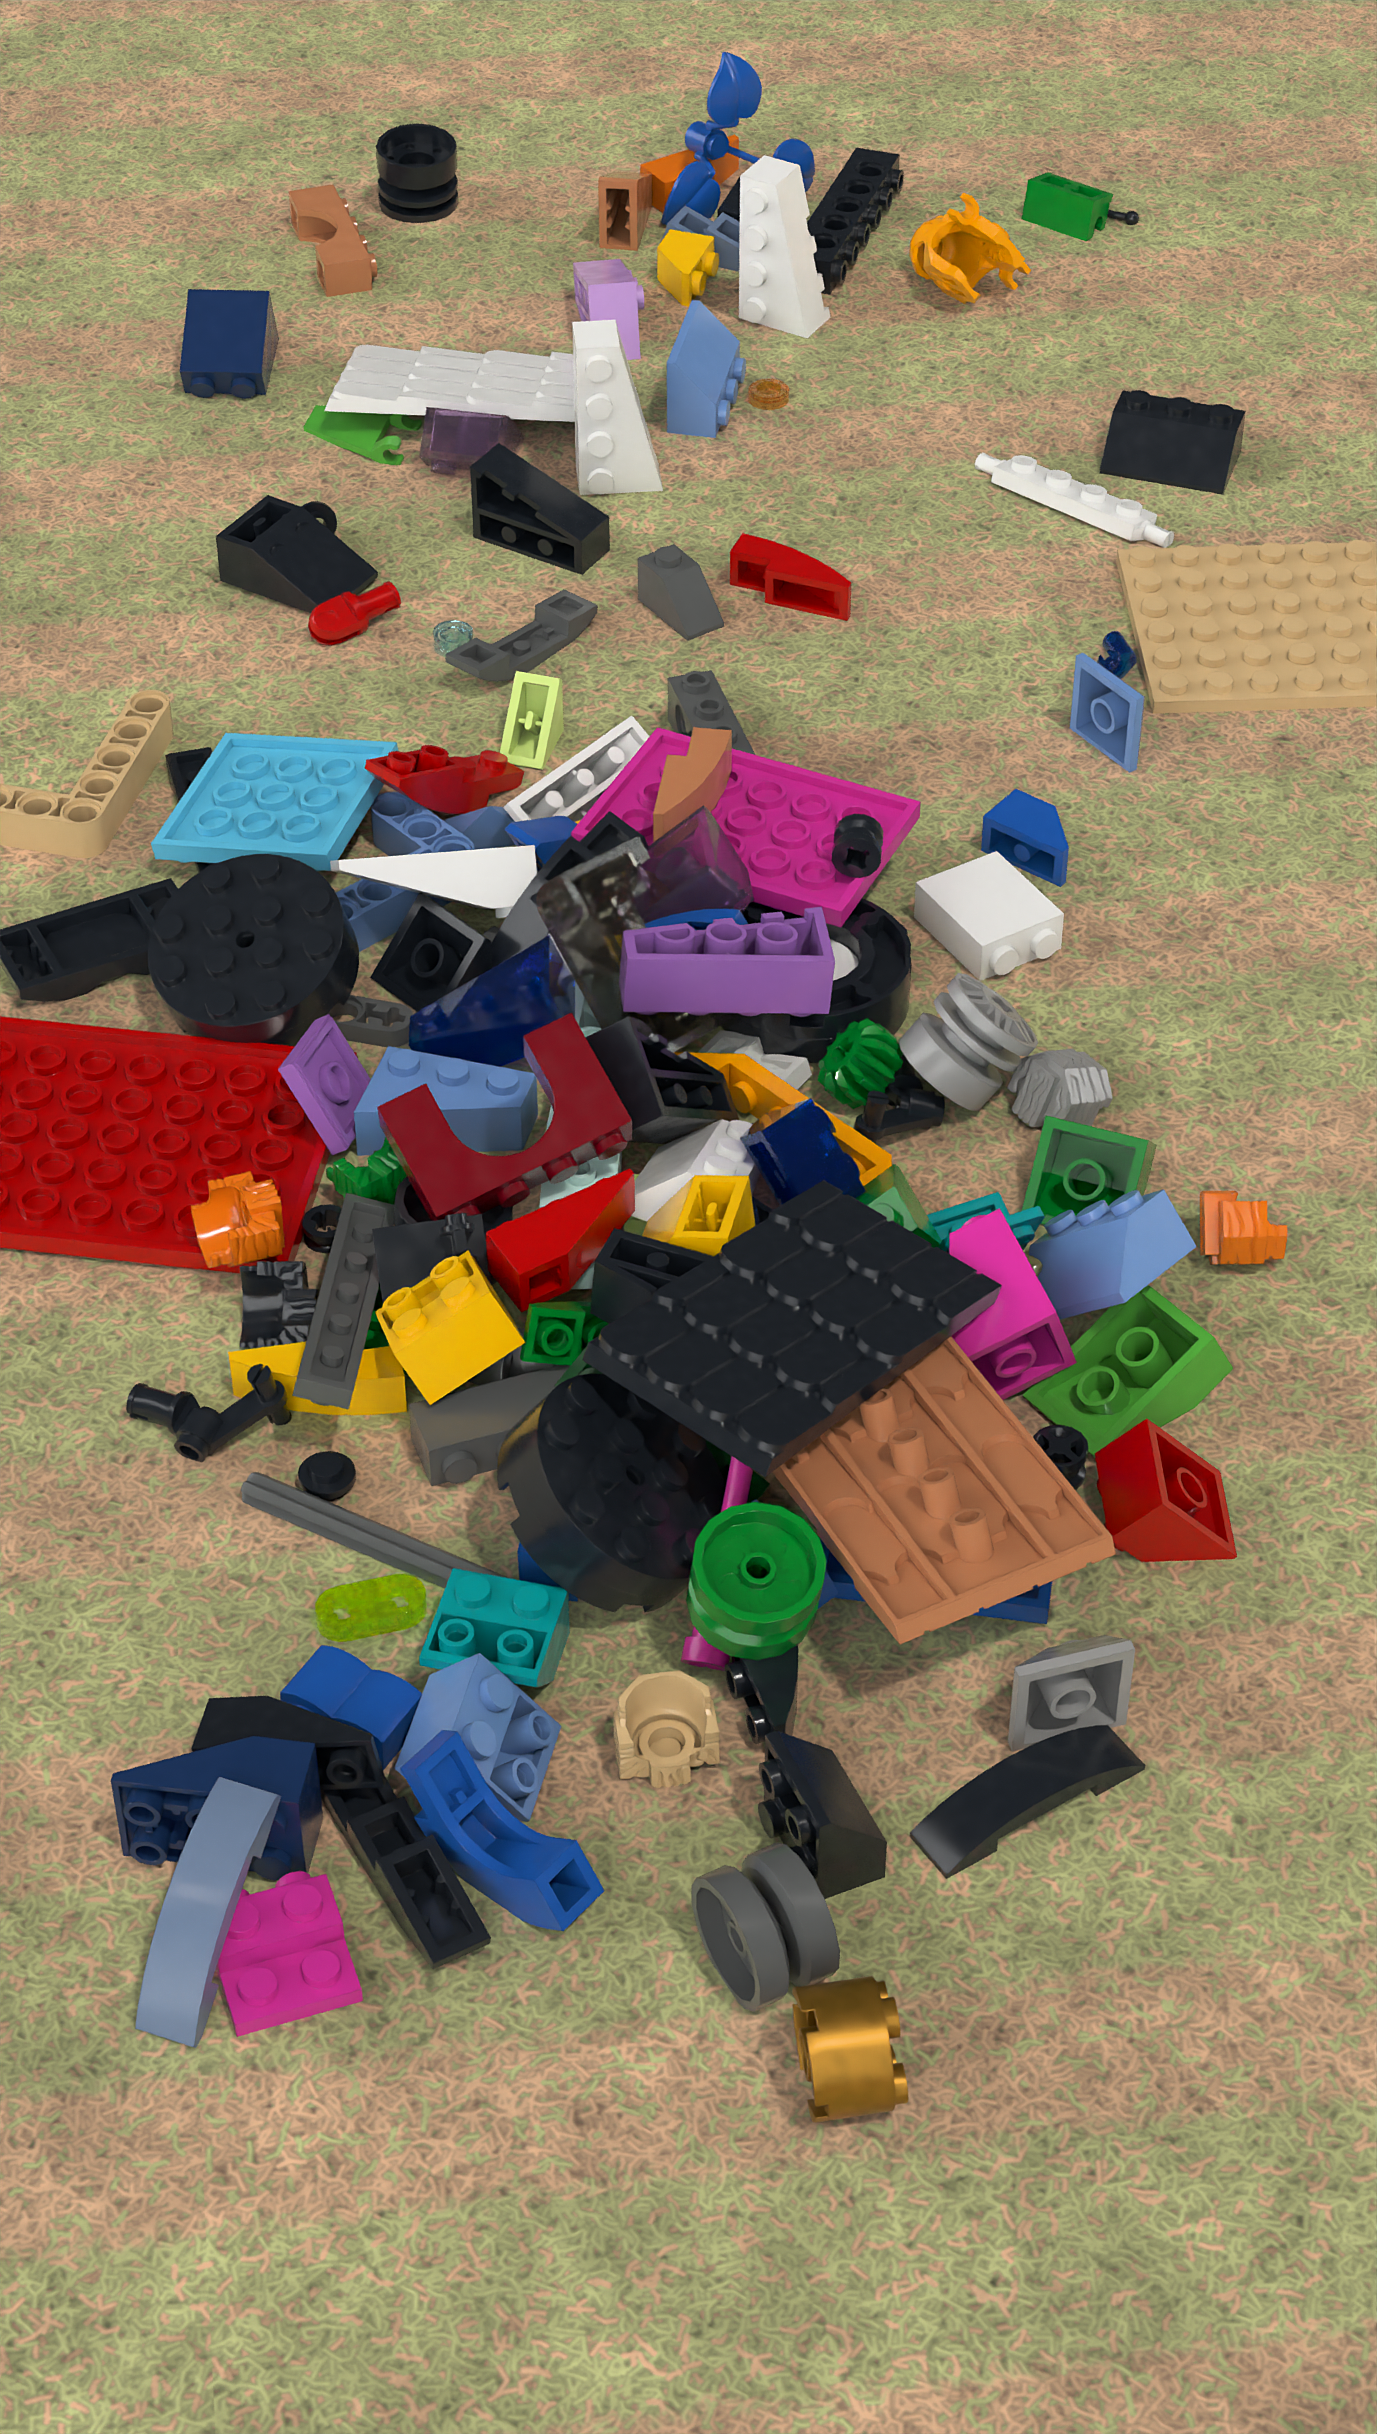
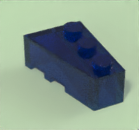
M550 935L411 1015L408 1043L410 1049L502 1067L525 1058L524 1035L571 1012L575 1018V980Z

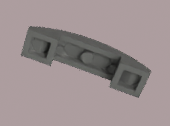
M564 589L535 605V619L533 622L491 645L478 638H474L448 652L445 656V662L486 681L498 682L514 679L516 671L528 673L572 643L595 617L598 605Z

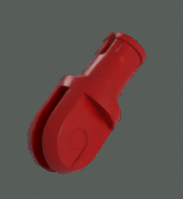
M387 581L383 585L359 596L346 591L322 602L310 614L308 622L310 635L319 644L327 646L341 644L367 631L370 620L401 607L399 592L393 583Z

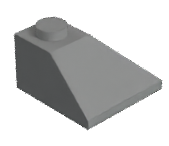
M1107 1635L1084 1640H1070L1061 1645L1046 1648L1014 1668L1008 1744L1011 1751L1025 1749L1049 1737L1082 1727L1108 1725L1110 1728L1125 1725L1135 1656V1647L1132 1641Z

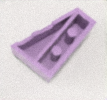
M620 259L573 263L575 300L581 321L616 320L627 360L641 359L638 310H644L642 285H638L637 278L632 276L631 270H628Z

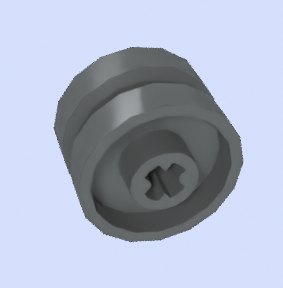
M773 1843L747 1855L742 1863L741 1871L735 1867L724 1865L697 1877L691 1886V1903L696 1926L706 1953L737 2002L744 2009L755 2012L783 1999L788 1992L789 1981L799 1987L813 1985L833 1976L839 1969L840 1948L835 1925L827 1903L801 1858L786 1844Z

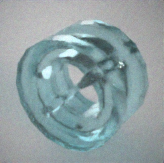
M459 620L439 623L433 630L435 652L445 657L448 652L472 640V627L468 623Z

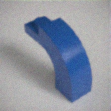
M440 1731L400 1768L422 1807V1810L414 1819L425 1836L434 1835L450 1866L465 1882L520 1920L537 1927L564 1931L605 1891L577 1840L550 1837L538 1833L519 1821L501 1804L487 1785L457 1731Z

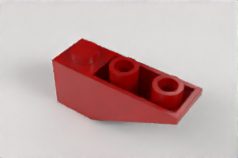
M629 1168L609 1178H603L589 1187L562 1199L551 1201L544 1207L517 1219L506 1221L497 1228L486 1232L488 1271L520 1312L528 1310L529 1304L542 1303L569 1291L597 1258L613 1229H621L635 1212L634 1172Z

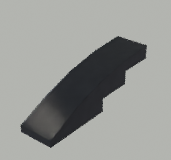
M387 1779L385 1787L320 1790L321 1799L394 1918L432 1969L490 1944L491 1937L434 1835L425 1836L414 1819L415 1815L405 1797L397 1798Z

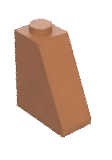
M614 171L600 176L598 180L599 248L638 251L652 208V174Z

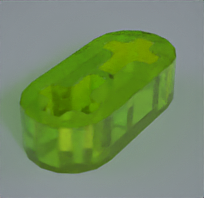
M392 1574L335 1586L319 1595L315 1603L316 1624L320 1634L328 1640L336 1642H348L405 1630L419 1624L427 1613L426 1588L422 1581L408 1574ZM403 1596L408 1605L397 1607L392 1598ZM345 1608L350 1617L339 1619L334 1611Z

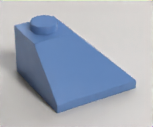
M1086 654L1076 655L1070 729L1129 773L1137 770L1145 697Z

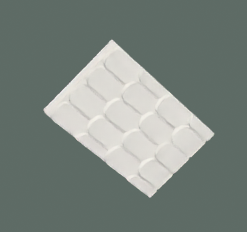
M360 345L354 349L350 360L341 373L340 379L328 400L325 411L575 422L573 354L551 352L550 357L501 350H492L485 354L426 346H422L420 351L374 345Z

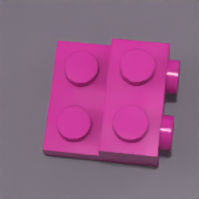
M296 1871L281 1877L277 1881L275 1888L254 1894H249L247 1890L242 1889L216 1967L237 2037L363 2001L362 1988L345 1941L343 1922L327 1874L311 1877L307 1872Z

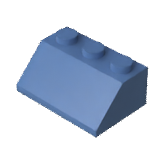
M692 300L667 361V433L716 438L720 425H728L730 404L736 403L738 383L744 382L746 359L740 358V341L697 300Z
M1164 1189L1141 1196L1139 1190H1134L1119 1197L1109 1206L1105 1200H1100L1086 1207L1077 1215L1074 1214L1073 1210H1067L1055 1216L1044 1225L1047 1233L1030 1245L1029 1255L1042 1262L1043 1267L1038 1279L1055 1308L1059 1319H1064L1125 1303L1197 1246Z

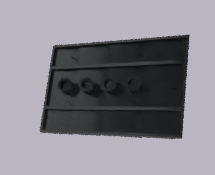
M823 1180L772 1210L768 1219L724 1244L717 1255L654 1291L649 1301L603 1327L600 1335L588 1343L582 1360L766 1477L993 1305L1002 1285L982 1273L980 1275L977 1274V1270L938 1247H931L932 1244L892 1220L890 1222L887 1221L886 1216L848 1194L843 1195L842 1190Z

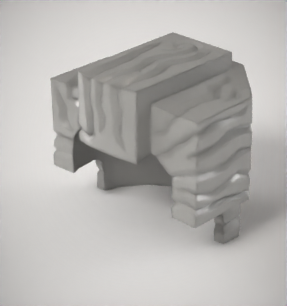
M1074 1049L1044 1051L1021 1058V1064L1014 1071L1007 1087L1012 1093H1017V1098L1011 1110L1014 1114H1018L1019 1119H1023L1022 1122L1029 1123L1031 1127L1043 1126L1046 1116L1092 1126L1099 1109L1109 1107L1113 1099L1107 1069L1085 1052H1077Z

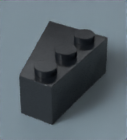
M498 443L470 466L473 538L583 575L610 551L608 515L502 444Z
M628 1016L586 1037L632 1119V1140L628 1142L667 1144L723 1119L729 1122L739 1120L723 1073L687 1051L676 1055L666 1049L668 1041L659 1034L650 1038L637 1031L639 1030V1023Z
M614 1228L595 1260L590 1313L610 1324L649 1301L654 1291L713 1256Z

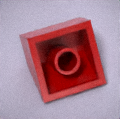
M1147 1418L1094 1453L1099 1478L1097 1480V1489L1102 1497L1106 1521L1104 1526L1112 1535L1116 1549L1128 1552L1141 1562L1224 1560L1237 1557L1221 1472Z

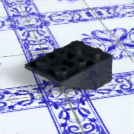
M269 495L260 500L216 536L220 581L311 613L320 603L346 591L357 595L378 577L376 569L306 509Z

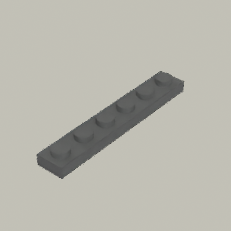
M346 1193L292 1396L308 1399L318 1405H332L349 1410L379 1287L372 1229L394 1226L393 1204Z

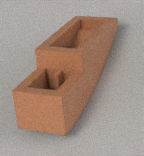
M693 727L687 756L667 754L653 812V846L655 854H664L682 842L702 824L717 805L726 789L732 770V730Z

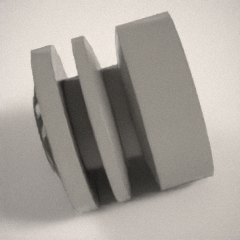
M958 973L947 985L949 993L941 992L933 1001L936 1011L941 1018L923 1012L898 1042L901 1051L909 1063L934 1088L954 1103L968 1110L979 1111L1003 1084L1001 1075L995 1066L1005 1071L1014 1072L1021 1064L1020 1056L1028 1057L1038 1045V1041L1027 1022L1007 1000L967 974Z

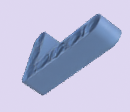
M399 792L379 794L371 805L373 842L378 849L388 856L475 850L474 843L468 837L424 806ZM361 879L336 892L355 932L359 952L397 932L419 893ZM428 896L441 906H445L452 902Z

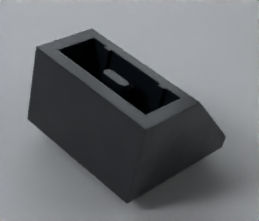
M780 1731L765 1734V1762L759 1764V1775L764 1787V1801L758 1804V1812L766 1834L770 1838L779 1836L783 1844H786L801 1858L814 1877L824 1899L884 1878L887 1841L833 1750Z

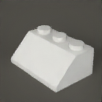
M722 1119L658 1147L635 1180V1212L631 1216L648 1221L695 1175L749 1176L752 1195L772 1137L761 1134L755 1125L746 1121L732 1120L729 1122Z

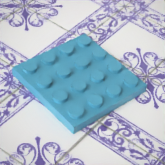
M225 733L152 841L151 846L155 859L174 860L182 863H219L239 856L272 854L298 860L316 871H331L330 861L339 859L384 786L382 782L375 779L365 769L366 760L388 756L389 752L399 751L397 742Z

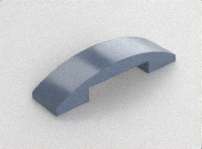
M222 1777L217 1779L188 1836L164 1899L144 1971L137 2009L136 2029L194 2048L199 2044L219 1984L212 1983V1979L252 1858L253 1856L260 1859L262 1857L281 1799L280 1795Z

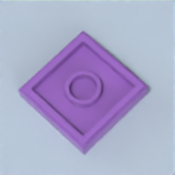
M328 1014L314 1020L278 1070L330 1153L335 1155L347 1150L356 1137L354 1111L371 1079L334 1019Z

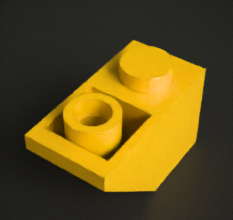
M670 229L657 247V280L681 305L690 306L691 301L697 295H703L709 276H716L719 267V254L714 252L713 236Z

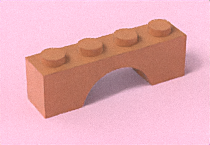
M334 184L288 191L291 224L299 241L321 243L315 246L317 278L326 297L373 290L372 278L377 277L375 256L373 253L368 254L366 238L364 234L359 235L355 216H349L346 198H340Z

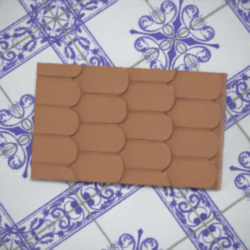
M951 1336L772 1472L816 1527L819 1538L853 1579L855 1589L900 1645L924 1635V1632L927 1630L932 1632L975 1614L982 1607L987 1609L1030 1591L1035 1585H1038V1587L1085 1568L1087 1563L1094 1564L1116 1555L1113 1538L1109 1531Z

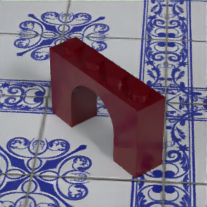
M572 1012L523 1036L524 1056L547 1095L554 1114L550 1126L542 1138L522 1152L507 1156H491L467 1147L451 1130L426 1083L377 1107L380 1127L431 1221L445 1219V1216L457 1213H467V1216L478 1215L498 1205H501L502 1208L514 1206L530 1195V1189L547 1181H550L551 1184L565 1181L579 1170V1165L595 1157H598L599 1160L609 1159L623 1151L628 1144L627 1142L632 1140V1119Z

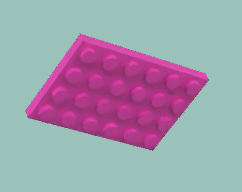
M657 727L571 831V836L580 842L611 811L643 835L649 846L631 866L803 917L806 908L822 907L826 924L841 928L920 818L921 802L732 748V770L726 789L715 808L702 824L682 842L664 854H655L653 846V812L667 754L687 756L691 739L690 736ZM852 814H865L873 817L880 823L883 829L881 864L877 871L862 878L849 877L840 873L832 862L834 829L838 821Z

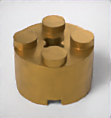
M873 1976L794 1987L792 1993L797 2004H792L795 2039L800 2069L804 2070L807 2082H812L814 2099L807 2100L813 2123L893 2111L895 2105L908 2103V2086L902 2062L896 2063L894 2049L890 2045L889 2040L900 2037L899 2015L895 1998L888 1997L885 1981H876Z

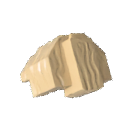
M680 1670L639 1675L618 1697V1708L613 1713L615 1753L620 1779H631L633 1776L649 1777L652 1787L679 1786L680 1784L685 1785L691 1782L690 1767L700 1766L705 1762L708 1765L720 1763V1734L709 1686Z

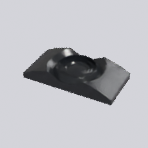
M169 878L0 929V965L21 1000L42 1002L66 1001L85 995L102 982L116 980L128 973L149 975L148 944L150 934L160 911L178 888L173 880Z

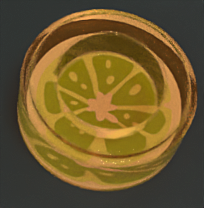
M766 378L757 380L749 386L748 401L758 409H780L789 402V387L777 379Z

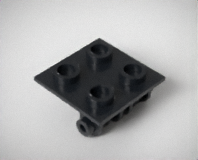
M467 1213L447 1215L445 1219L372 1229L382 1304L395 1291L404 1287L412 1288L430 1276L431 1270L442 1260L451 1256L459 1257L468 1250L492 1286L491 1274L488 1271L487 1246L482 1214L467 1216Z

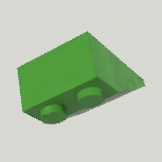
M1147 1285L1125 1303L1111 1306L1071 1346L1076 1364L1032 1385L1023 1394V1397L1055 1425L1073 1427L1081 1432L1087 1439L1088 1453L1095 1458L1094 1453L1146 1418L1158 1427H1162L1194 1409L1233 1370V1367L1214 1336L1151 1286Z

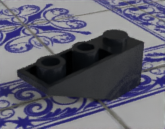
M270 1696L209 1698L191 1748L192 1752L251 1736L315 1743L320 1790L385 1787L386 1783L373 1734Z

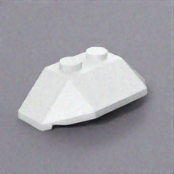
M630 716L508 802L504 809L515 822L553 816H566L574 822L579 821L650 736L634 717Z

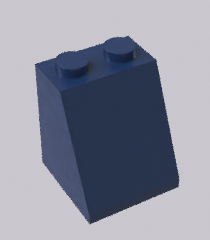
M188 289L180 363V375L185 393H192L200 398H208L214 394H233L242 399H248L254 395H266L279 341L270 291Z

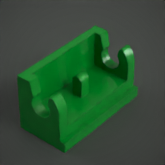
M1047 172L1028 179L1021 219L1087 242L1093 237L1095 229L1099 231L1104 229L1113 194Z

